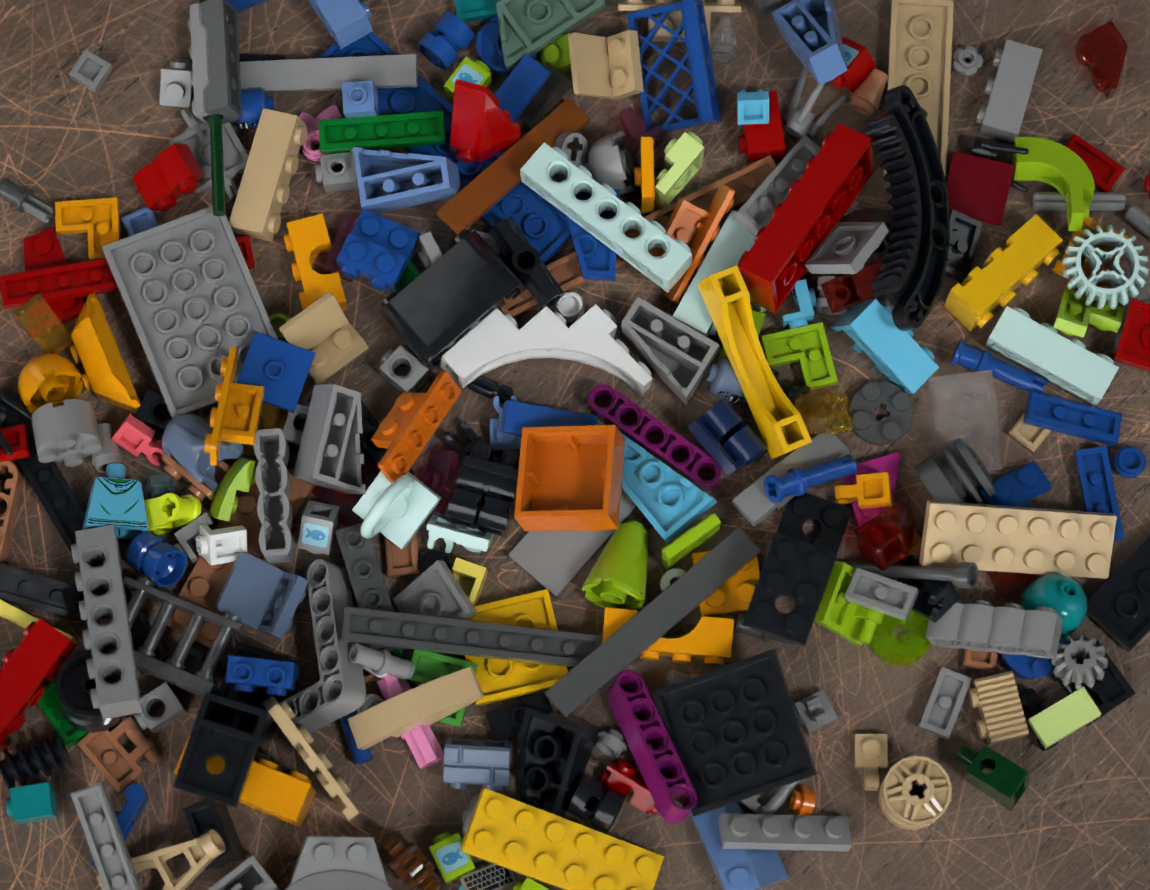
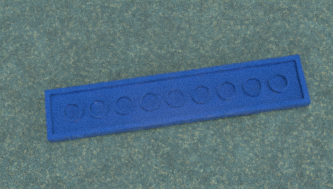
M371 32L343 49H340L335 42L319 58L397 54ZM418 75V87L377 89L379 115L443 111L446 144L404 148L413 154L446 157L458 165L461 190L504 154L500 152L482 163L477 161L464 163L457 160L454 155H451L450 139L453 106L421 76ZM523 182L517 185L480 218L492 229L503 219L512 217L531 246L538 251L540 259L544 264L571 238L565 214ZM523 258L531 267L534 266L535 261L533 259Z

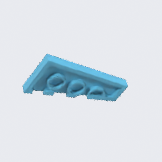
M622 434L625 439L621 487L661 537L669 544L715 505L717 501Z

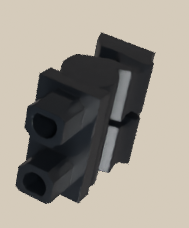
M476 441L470 455L465 454L463 465L453 490L454 498L450 500L445 516L447 522L475 529L477 523L478 530L506 538L509 527L508 511L513 509L516 501L520 453L504 449L501 463L489 461L493 449L492 446ZM485 497V505L481 508L480 515L478 518L477 505L478 502H481L482 499Z

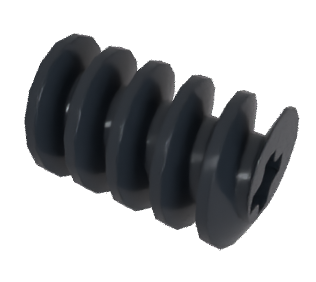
M54 730L53 741L49 742L44 735H41L40 746L38 747L30 739L28 740L27 751H24L19 744H16V755L13 756L7 748L3 749L0 771L6 786L10 790V788H15V779L22 786H25L28 783V775L34 781H38L40 779V770L49 777L52 775V765L59 772H63L65 761L70 766L71 761L64 741L60 734Z

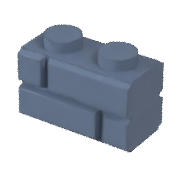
M446 738L443 783H450V787L455 789H467L470 787V784L483 785V788L491 791H498L502 789V786H508L510 779L511 741Z

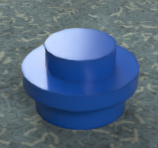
M1126 446L1115 454L1113 465L1116 472L1122 477L1135 478L1145 469L1146 459L1138 448Z

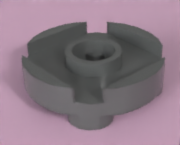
M883 381L869 382L858 390L852 398L848 412L849 421L857 436L864 442L876 446L888 445L897 439L899 440L908 431L913 417L911 399L901 388L892 383ZM880 406L886 408V412L889 413V418L883 417L882 421H877L876 414L872 412V409H878Z

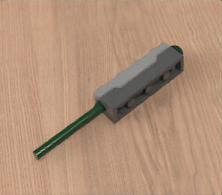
M200 0L199 3L190 5V18L188 19V28L191 33L189 54L193 72L190 74V81L194 90V100H192L191 106L195 117L199 118L210 129L213 215L220 217L226 214L222 124L243 119L237 9L227 0Z

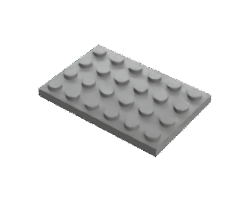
M213 206L102 247V251L172 419L183 414H194L219 404V402L215 401L216 386L218 382L223 383L224 377L220 375L222 358H228L231 346L237 347L238 364L234 383H237L254 333L258 332L278 339L226 215L214 216Z

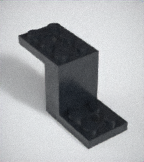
M809 493L794 496L787 502L742 625L805 647L853 509ZM808 521H814L819 524L821 532L816 537H808L803 532V525ZM781 596H787L793 601L794 608L791 612L782 613L777 610L775 601Z
M235 642L231 656L295 662L298 664L295 660ZM226 668L219 694L215 695L208 692L204 694L173 787L238 808L256 752L267 755L277 724L262 704V702L272 696L266 694L267 688L256 692L253 691V693L234 691V685L226 682ZM286 691V696H273L278 703H281L286 699L288 691ZM216 756L223 758L225 761L224 770L217 775L210 774L207 770L208 761Z

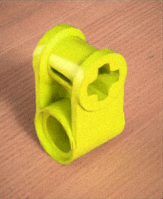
M166 493L156 498L144 500L148 522L147 531H152L158 535L170 533L176 528L188 525L200 517L201 502L195 495L179 497L175 493Z

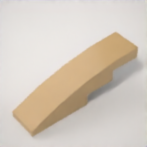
M468 667L381 702L349 718L348 722L357 748L366 750L390 736L398 738L422 724L431 725L483 698L484 695L473 667Z

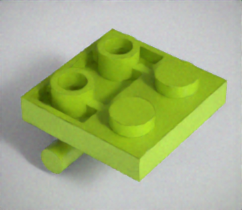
M835 561L814 621L851 644L862 646L864 643L870 645L876 626L881 625L884 614L846 601L845 594L856 569L845 562Z

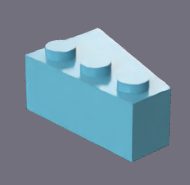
M880 299L856 301L830 328L837 334L843 330L855 341L852 348L859 354L864 351L876 364L874 368L890 383L901 388L904 393L914 394L939 368L933 361L935 356L927 347L917 344L912 338L914 334L911 330L901 331L895 326L891 315L892 309Z

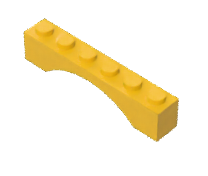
M735 265L709 275L697 283L771 460L812 443L800 412L781 389L766 360L754 325L750 294L738 266Z

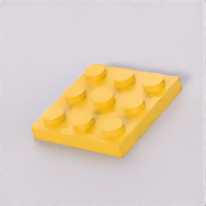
M548 589L474 606L477 613L468 619V621L558 631ZM464 655L466 661L479 665L476 677L484 697L475 701L476 706L547 690L568 673V669L565 666Z

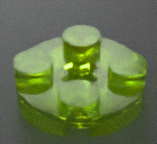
M912 610L907 622L884 614L881 625L876 626L869 647L887 665L894 667L912 665L924 656L931 645V642L926 639L929 619ZM897 626H903V630L908 631L910 635L904 637L901 643L897 642L896 637L891 636V631H895Z

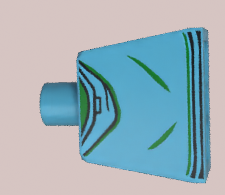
M112 463L107 465L106 477H97L94 480L82 530L114 525L117 538L135 539L139 534L148 529L142 485L138 480L126 479L125 465Z

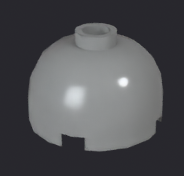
M623 131L610 133L598 139L589 151V162L585 163V168L592 174V179L600 185L605 183L612 189H620V195L636 192L639 189V186L634 185V168L638 167L631 143L624 144L621 138L626 136Z

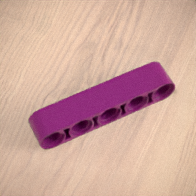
M600 384L591 390L589 394V409L593 416H597L606 425H616L622 434L703 492H709L718 486L721 468L717 465L714 458L611 386ZM599 396H607L611 399L612 403L606 408H600L594 401ZM625 414H632L638 421L632 426H625L621 423L620 418ZM651 432H658L662 435L663 441L659 444H651L646 440V436ZM677 450H683L689 455V459L686 462L678 463L671 455ZM703 468H709L714 472L715 477L710 481H704L699 478L697 473Z
M623 670L617 675L607 691L608 702L660 815L668 823L679 824L684 821L697 802L696 792L642 677L633 670ZM634 715L640 717L642 721L638 720ZM648 744H651L652 746H654L655 749H652L651 747H649ZM661 772L665 773L669 778L664 777ZM673 800L679 802L682 805V807L675 804Z

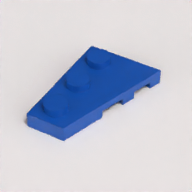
M613 189L617 194L616 197L620 199V189ZM581 192L575 197L578 200L585 201L591 195L587 192ZM604 211L600 214L604 219H612L616 215L612 211ZM566 216L583 279L615 281L616 253Z

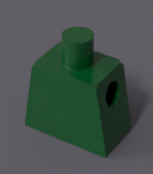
M964 744L954 758L956 762L967 768L966 775L969 783L1010 812L1029 786L1028 771L988 746L984 745L978 753ZM987 768L993 770L991 773L982 772L984 769Z

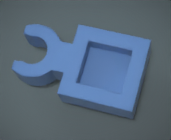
M512 395L511 400L518 402L516 395ZM495 396L493 405L499 413V418H490V445L493 448L492 450H520L521 436L500 433L503 407L499 403V396Z

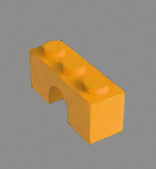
M323 213L286 223L289 233L283 234L287 252L294 251L296 262L291 263L295 282L302 281L304 289L303 292L298 293L302 309H306L316 299L331 292L342 311L348 310L339 272L323 275L312 269L313 262L318 256L333 251Z

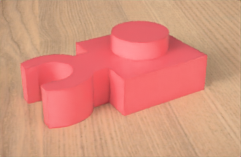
M129 414L115 431L111 440L136 457L141 452L144 453L148 461L155 466H159L162 462L161 457L164 454L162 440L153 438L156 431Z

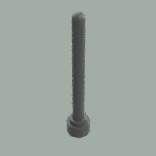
M845 562L855 569L860 568L883 577L952 581L959 588L968 589L975 588L978 582V567L973 562H960L952 568Z

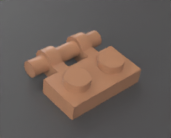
M126 715L111 732L109 730L95 733L90 732L77 743L119 794L145 773L137 762L145 757L153 766L162 759V756L155 750L156 744L150 738L146 739L137 729L138 723L132 716L127 717ZM124 736H127L136 746L131 753H128L118 742Z

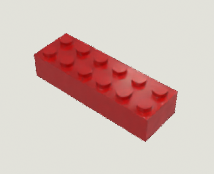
M841 123L837 125L833 132L827 133L822 142L821 150L816 156L810 157L802 177L794 180L790 186L788 197L783 203H779L775 207L769 224L758 231L755 244L750 251H745L739 259L738 268L750 294L751 302L775 314L777 313L797 281L800 280L807 270L805 263L837 222H840L874 173L872 138Z

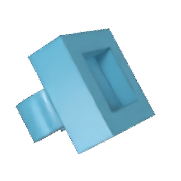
M744 89L737 93L738 125L769 124L768 91L758 89L757 92H746Z

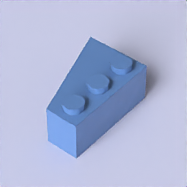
M307 0L340 49L345 48L373 31L369 19L373 16L364 1L359 3L358 0Z
M792 0L771 12L782 39L820 86L848 71L833 0Z
M353 147L361 207L372 213L380 214L448 199L461 191L458 165L446 157L413 153L402 154L386 150L375 151Z

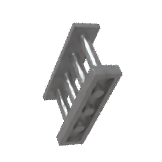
M137 576L136 580L125 577L123 583L130 590L134 591L127 605L130 629L145 597L162 603L143 646L138 647L137 651L134 650L136 669L204 697L205 692L218 695L220 689L213 683L214 678L212 675L232 632L243 637L246 636L248 631L240 624L241 619L228 612H224L220 616L154 588L155 584L143 577ZM174 609L190 614L191 617L172 658L167 659L166 663L155 659L156 654L154 651ZM204 620L219 626L220 629L201 670L196 671L195 675L184 671L185 666L183 663ZM109 647L104 651L110 654L113 653L116 650V648Z

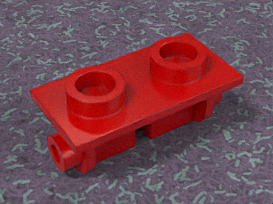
M614 759L606 768L608 770H606L600 780L605 784L604 788L608 789L611 787L625 795L629 789L635 793L629 803L648 815L650 812L656 815L658 809L643 776L636 772V767L625 760L618 761Z

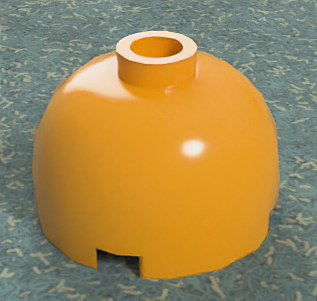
M43 354L32 358L22 369L18 377V392L29 412L33 414L35 410L45 404L53 402L54 408L61 404L63 400L77 399L84 388V383L81 380V374L68 358L58 354Z

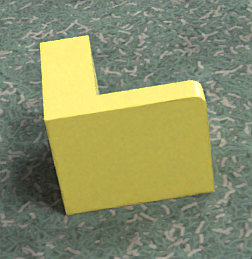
M456 557L452 568L453 575L473 606H476L488 574L487 568Z

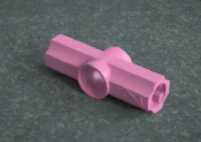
M387 675L377 681L385 701L411 689L408 681L391 675ZM422 724L401 735L402 739L406 740L420 770L444 758L443 750L430 728L431 725Z

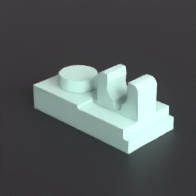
M437 514L432 515L426 530H429L427 547L433 549L436 540L442 538L446 543L445 553L448 554L451 553L455 542L456 544L463 545L464 549L471 552H487L494 535L478 530L477 525L475 529L447 522L446 517Z

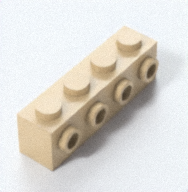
M263 108L229 219L231 229L237 235H249L250 238L272 242L274 233L279 231L281 225L280 213L283 204H286L289 198L291 176L296 173L299 160L297 156L301 145H304L307 138V125L298 115Z

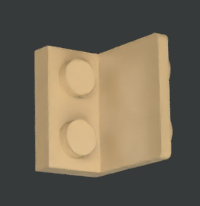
M627 30L609 37L575 32L568 34L572 83L575 95L619 100L644 92L638 31Z
M331 292L316 299L309 307L290 318L279 329L287 343L315 352L309 375L317 385L368 349L366 342L348 322Z

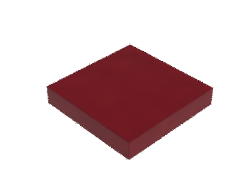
M953 152L946 180L949 210L953 209L983 223L1001 226L1015 165Z

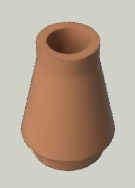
M872 69L869 76L850 96L851 102L849 106L857 113L871 117L873 112L878 111L882 94L889 78L888 75L878 69Z

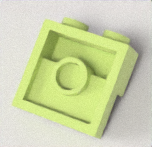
M684 132L679 139L674 137L664 150L666 154L663 160L664 169L654 181V184H656L654 206L659 210L670 205L702 168L705 147L702 145V140L692 132Z

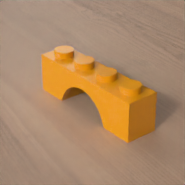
M605 607L602 643L638 613V610ZM702 616L697 626L690 633L674 639L661 637L640 655V659L657 661L659 656L672 657V662L688 664L691 663V659L704 660V664L708 666H723L724 662H730L734 619Z

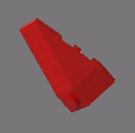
M456 79L450 148L451 155H454L461 162L473 163V161L482 163L513 146L521 139V126L518 122L509 121L511 114L507 110L499 108L500 101L488 87Z

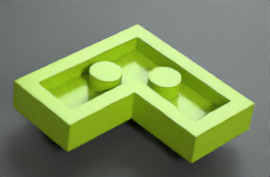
M1064 288L1053 328L1059 329L1066 335H1076L1084 338L1088 324H1092L1102 331L1118 333L1122 323L1124 307L1117 305L1115 309H1111L1108 302H1105L1103 309H1098L1096 300H1093L1090 306H1086L1085 301L1087 297L1085 295L1076 299L1075 294L1077 291Z
M823 322L761 336V343L769 366L774 368L799 362L804 384L810 387V391L837 385L838 379Z

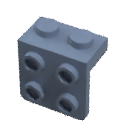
M241 552L237 556L222 588L215 608L221 613L228 612L239 617L241 623L266 635L282 639L292 626V617L298 604L305 598L309 580L299 575L285 572L249 553Z

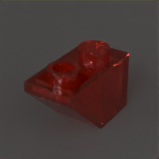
M1112 20L1080 37L1075 48V54L1079 63L1083 67L1087 66L1092 74L1093 85L1097 91H1103L1107 99L1113 96L1118 86L1128 48L1127 43Z
M880 258L864 264V267L857 274H840L820 284L831 314L875 298L870 283L877 280L875 275L881 272L880 265L882 263Z
M906 497L854 530L860 553L882 571L909 555L916 523L910 501Z

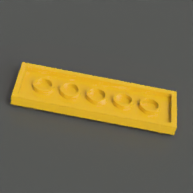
M486 788L481 789L460 848L461 852L562 890H653L664 856Z

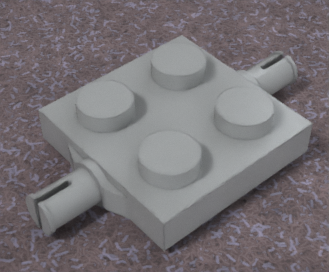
M187 107L191 119L185 109L180 114L183 116L188 128L183 134L168 142L170 146L173 144H187L205 175L198 182L199 187L196 189L200 197L212 190L210 129L205 123L195 117L192 107ZM228 122L222 124L224 187L232 202L236 199L231 189L237 196L239 189L234 180L244 173L248 154Z

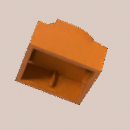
M617 426L522 427L514 518L524 531H601L618 529L625 439Z

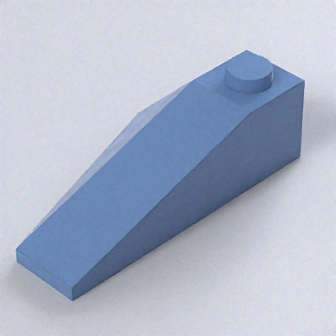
M737 803L693 817L690 811L692 820L723 890H760L788 878L777 850L722 849L718 820L721 813L746 814Z

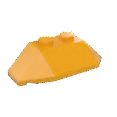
M94 292L88 295L71 333L74 345L69 347L76 364L81 362L86 373L82 374L81 378L87 392L94 391L99 400L138 414L141 401L100 301Z

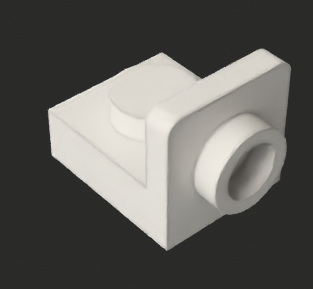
M206 524L199 526L200 536L196 537L197 552L210 565L235 562L239 553H247V529L243 525L211 530Z

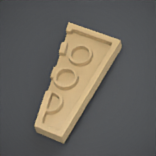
M272 695L262 702L348 821L356 816L359 812L346 795L351 790L340 775L334 779L328 769L332 767V764L324 753L319 751L316 754L311 748L310 744L314 740L305 727L302 725L297 729L291 721L296 715L286 701L283 700L281 703H278Z

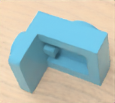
M806 279L797 281L792 290L797 312L782 316V329H794L813 323V307H816L817 301L814 289H808Z

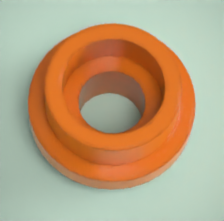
M801 785L798 790L792 792L790 809L793 810L794 815L804 816L813 813L816 803L815 791L809 790L808 786Z

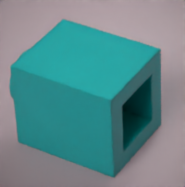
M46 782L10 788L11 797L6 798V809L8 816L13 817V821L16 823L24 824L58 818L55 790L51 783Z

